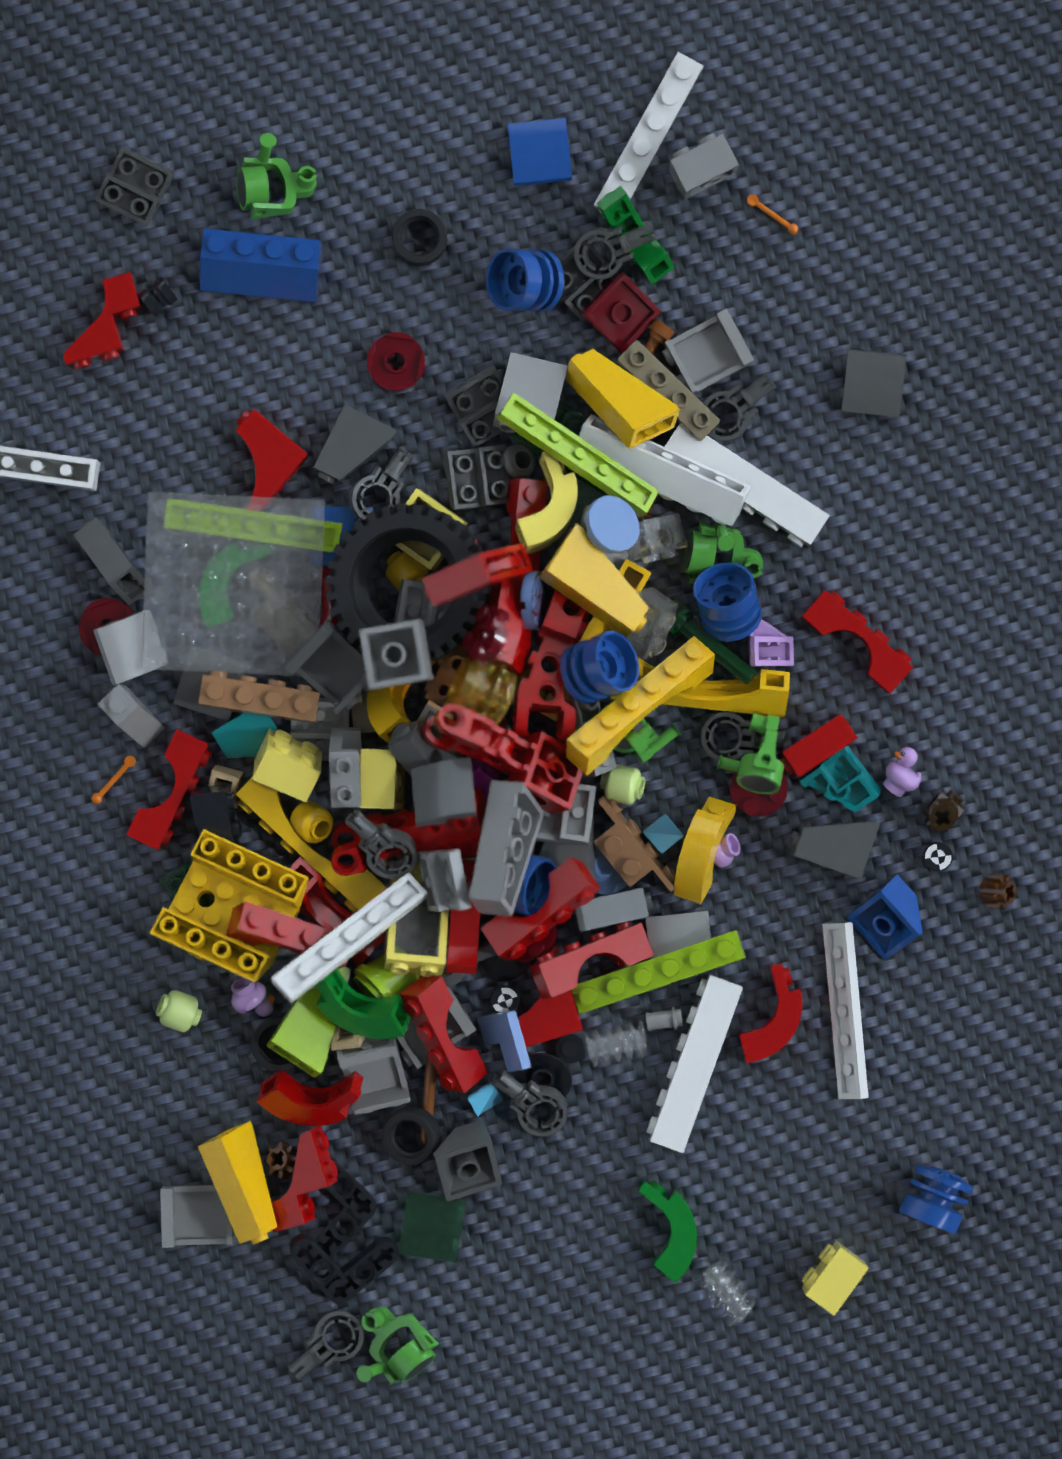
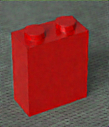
M838 714L779 752L782 757L779 761L783 763L784 772L787 775L793 774L794 777H800L858 739L843 714Z

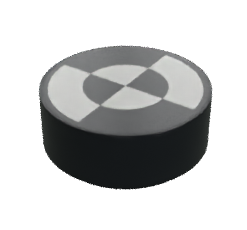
M934 842L924 849L923 862L930 870L944 871L951 865L953 854L946 844Z
M500 986L491 995V1006L496 1013L516 1011L519 1007V994L510 986Z

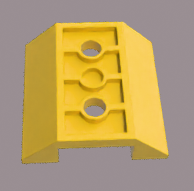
M203 829L190 854L193 863L169 909L162 908L150 931V935L256 983L273 964L281 947L264 944L252 945L226 936L232 909L246 901L296 918L300 911L309 878ZM203 894H213L215 901L211 906L202 907L199 905V899Z

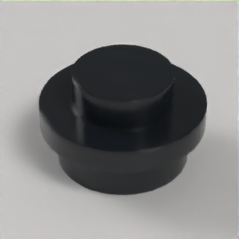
M568 1034L562 1036L557 1041L556 1053L563 1062L575 1063L583 1057L585 1045L579 1036Z

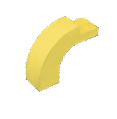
M545 451L542 452L540 465L550 489L551 501L542 511L518 519L515 527L520 544L523 543L527 555L543 550L562 536L570 524L577 502L578 486L575 473L563 475L565 474L564 464Z

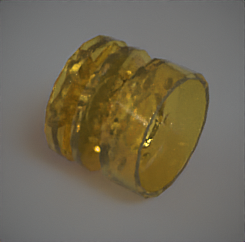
M467 655L460 663L451 681L444 706L447 704H457L471 711L474 709V712L495 721L494 724L498 725L511 704L517 675L511 671H506L503 674V669L496 666L487 676L489 663L485 661L487 665L482 666L471 661Z

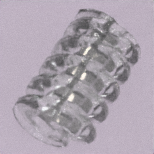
M639 1020L637 1029L634 1028L631 1022L627 1023L626 1032L623 1031L619 1024L616 1025L614 1034H612L608 1027H604L603 1036H600L597 1029H593L592 1037L589 1039L585 1032L589 1058L594 1067L598 1066L599 1057L603 1059L606 1065L609 1064L611 1055L614 1056L617 1062H621L622 1053H625L628 1060H632L633 1051L635 1050L640 1058L644 1057L647 1042L642 1020Z
M721 1260L704 1269L694 1280L699 1278L705 1279L700 1288H711L707 1298L718 1297L714 1307H725L721 1317L724 1318L731 1315L732 1319L728 1324L731 1327L752 1311L756 1301L754 1298L745 1299L749 1291L747 1288L738 1290L742 1283L741 1280H731L735 1272L733 1269L724 1271L728 1263L726 1260Z

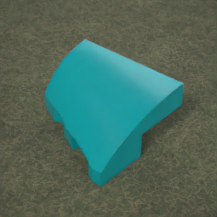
M243 713L211 733L227 759L255 757L268 729L274 731L278 729L271 717Z
M848 745L824 760L799 781L802 786L807 787L808 785L824 793V797L832 801L837 800L841 802L844 807L855 813L879 797L882 791Z

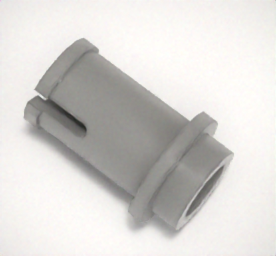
M672 1007V1010L646 1012L648 1031L673 1027L674 1030H678V1027L683 1026L681 1009Z

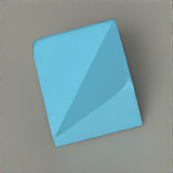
M666 813L642 831L660 854H663L684 836Z
M492 1082L468 1094V1100L478 1117L484 1111L503 1101L497 1087L492 1085Z

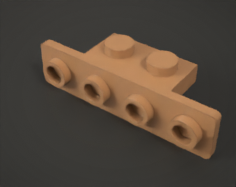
M604 794L597 801L615 824L593 841L594 844L629 887L653 870L669 891L672 892L676 889L674 887L675 871L669 865L664 866L657 858L660 854L650 842L646 844L639 835L641 830L632 819L627 821L621 813L623 808L620 803L615 802L613 799L607 800Z

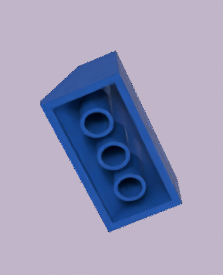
M203 228L200 257V291L316 303L322 243L320 240Z

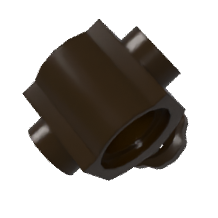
M942 789L924 810L923 814L927 817L924 820L925 823L937 832L941 830L947 832L964 812L965 807L962 805L964 799L952 789L948 793Z

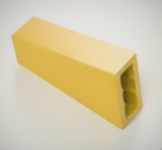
M592 349L583 354H576L570 359L565 379L628 449L674 428L680 408L596 350Z
M576 524L567 533L539 578L613 630L622 634L625 638L633 632L638 634L648 620L644 615L649 607L606 555L589 540L586 531Z
M251 1121L227 1129L198 1146L239 1244L250 1240L252 1244L264 1241L269 1238L267 1233L277 1227Z

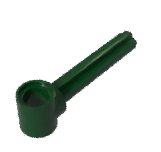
M672 597L654 620L673 636L682 634L689 640L695 636L715 654L714 660L744 684L750 683L757 673L756 670L721 642L708 636L705 630L692 620V611Z

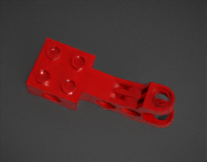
M556 589L553 590L543 624L534 641L540 645L538 652L532 651L525 670L530 671L527 679L522 678L515 694L512 731L520 737H528L527 727L530 711L557 714L556 740L567 741L574 734L576 709L564 701V683L560 672V659L567 647L579 643L587 625L582 620L587 621L590 613ZM541 663H551L555 671L551 673L544 671ZM543 690L550 692L553 700L545 701L541 699L539 692Z
M457 704L445 705L436 715H433L423 724L422 737L429 745L442 751H456L482 761L509 775L507 780L509 782H523L540 807L550 814L571 810L583 772L566 758L567 745L543 732L529 734L528 737H522L521 739L517 733L505 730L495 725V721ZM447 712L453 713L458 721L444 716V714ZM433 723L444 734L443 738H436L432 735L430 728Z
M477 787L474 788L476 817L446 819V824L416 826L415 811L409 812L408 809L398 810L396 814L382 816L381 813L365 815V817L373 825L379 824L381 826V824L385 823L390 829H398L408 833L416 843L417 852L459 849L461 859L477 857L487 803L482 788ZM345 821L336 824L331 832V843L334 848L331 854V864L337 874L351 876L365 872L369 866L367 864V854L359 848V842L362 838L347 826ZM347 832L352 834L354 839L349 843H343L338 840V836L341 833ZM393 847L383 850L379 856L381 859H387L404 854V851L400 847ZM348 854L354 858V861L349 865H343L339 863L338 858L341 855Z

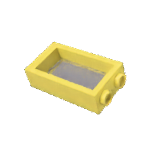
M416 863L410 874L424 888L419 863ZM402 877L390 879L389 887ZM425 899L386 930L383 970H390L392 973L399 975L407 974L408 972L420 973L424 977L442 975L446 963L449 909L441 912L429 911L427 900Z

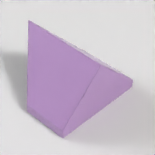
M761 619L758 628L748 636V664L751 667L794 666L793 637H788Z

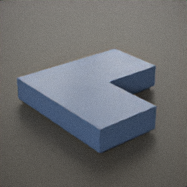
M515 1010L485 1014L477 1017L484 1045L500 1044L507 1072L524 1070L531 1067Z

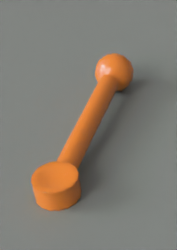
M751 194L748 196L747 204L749 206H756L786 227L789 234L795 235L798 233L799 228L796 224H790L760 203L756 195Z
M127 756L124 760L125 764L98 793H94L91 796V801L94 804H100L104 794L129 767L135 766L136 759L133 756Z

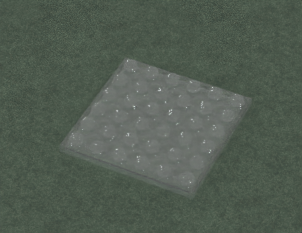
M148 492L141 669L220 671L225 673L292 676L284 669V666L320 627L326 500ZM295 672V674H294L293 676H301V675H300L298 672Z

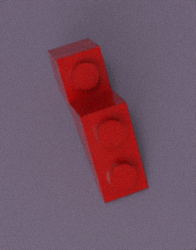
M131 272L102 280L105 290L103 311L90 327L64 352V361L68 367L74 366V370L83 369L91 366L90 361L102 358L103 362L118 358L119 352L125 351L115 317L120 316L121 320L137 316L138 310L143 309Z
M321 1126L314 1127L300 1135L291 1186L283 1197L271 1201L277 1227L273 1229V1233L303 1225L315 1219V1205L308 1196V1192L323 1189L338 1182L337 1166L331 1160L328 1150L329 1140L326 1133L322 1131Z

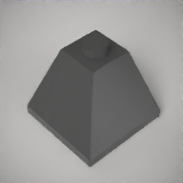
M483 1119L454 1128L434 1153L447 1202L502 1185L492 1140Z

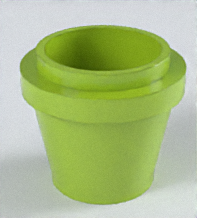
M395 947L394 953L406 954L399 947ZM383 954L367 964L361 963L356 967L353 980L364 996L384 998L395 995L400 996V993L421 975L420 973L412 972L399 975L392 973L390 970H383Z

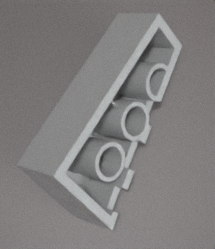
M491 781L473 881L469 890V899L479 913L512 916L544 815V811L523 782Z

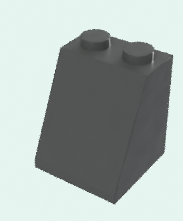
M863 821L800 827L798 832H792L787 848L792 849L790 853L792 856L861 879L880 823Z

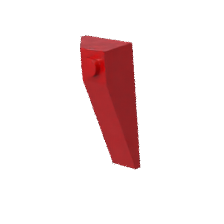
M528 554L530 563L533 568V556ZM525 575L494 584L486 604L487 607L497 606L506 610L509 613L510 622L505 620L504 629L508 630V635L500 653L494 660L487 659L485 662L519 677L523 676L531 651V629L525 627L523 618H521L522 609H526L525 602H521L520 598Z

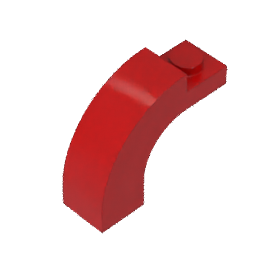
M781 962L769 965L777 995V1006L772 1018L759 1028L738 1033L746 1063L765 1059L778 1052L789 1042L799 1025L803 1005L801 989H788V985L793 984L789 967L783 968Z
M281 1069L262 1082L257 1103L276 1117L294 1124L304 1126L330 1125L347 1118L350 1105L354 1104L361 1096L364 1077L357 1071H354L330 1087L313 1088L297 1082Z

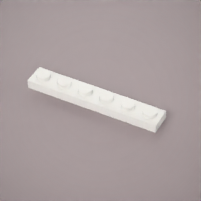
M680 52L676 54L595 201L594 207L600 210L597 203L607 193L614 191L619 186L625 190L631 200L703 69L702 64Z
M408 872L274 975L272 983L292 1003L427 899V891Z
M853 923L823 924L838 1099L868 1098Z

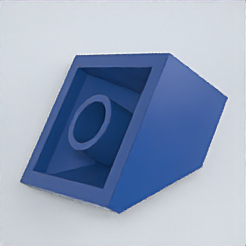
M898 874L879 887L846 917L884 961L922 934L917 896Z

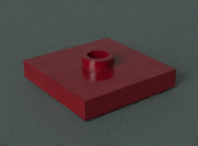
M619 271L580 314L619 353L623 354L662 311L622 271Z

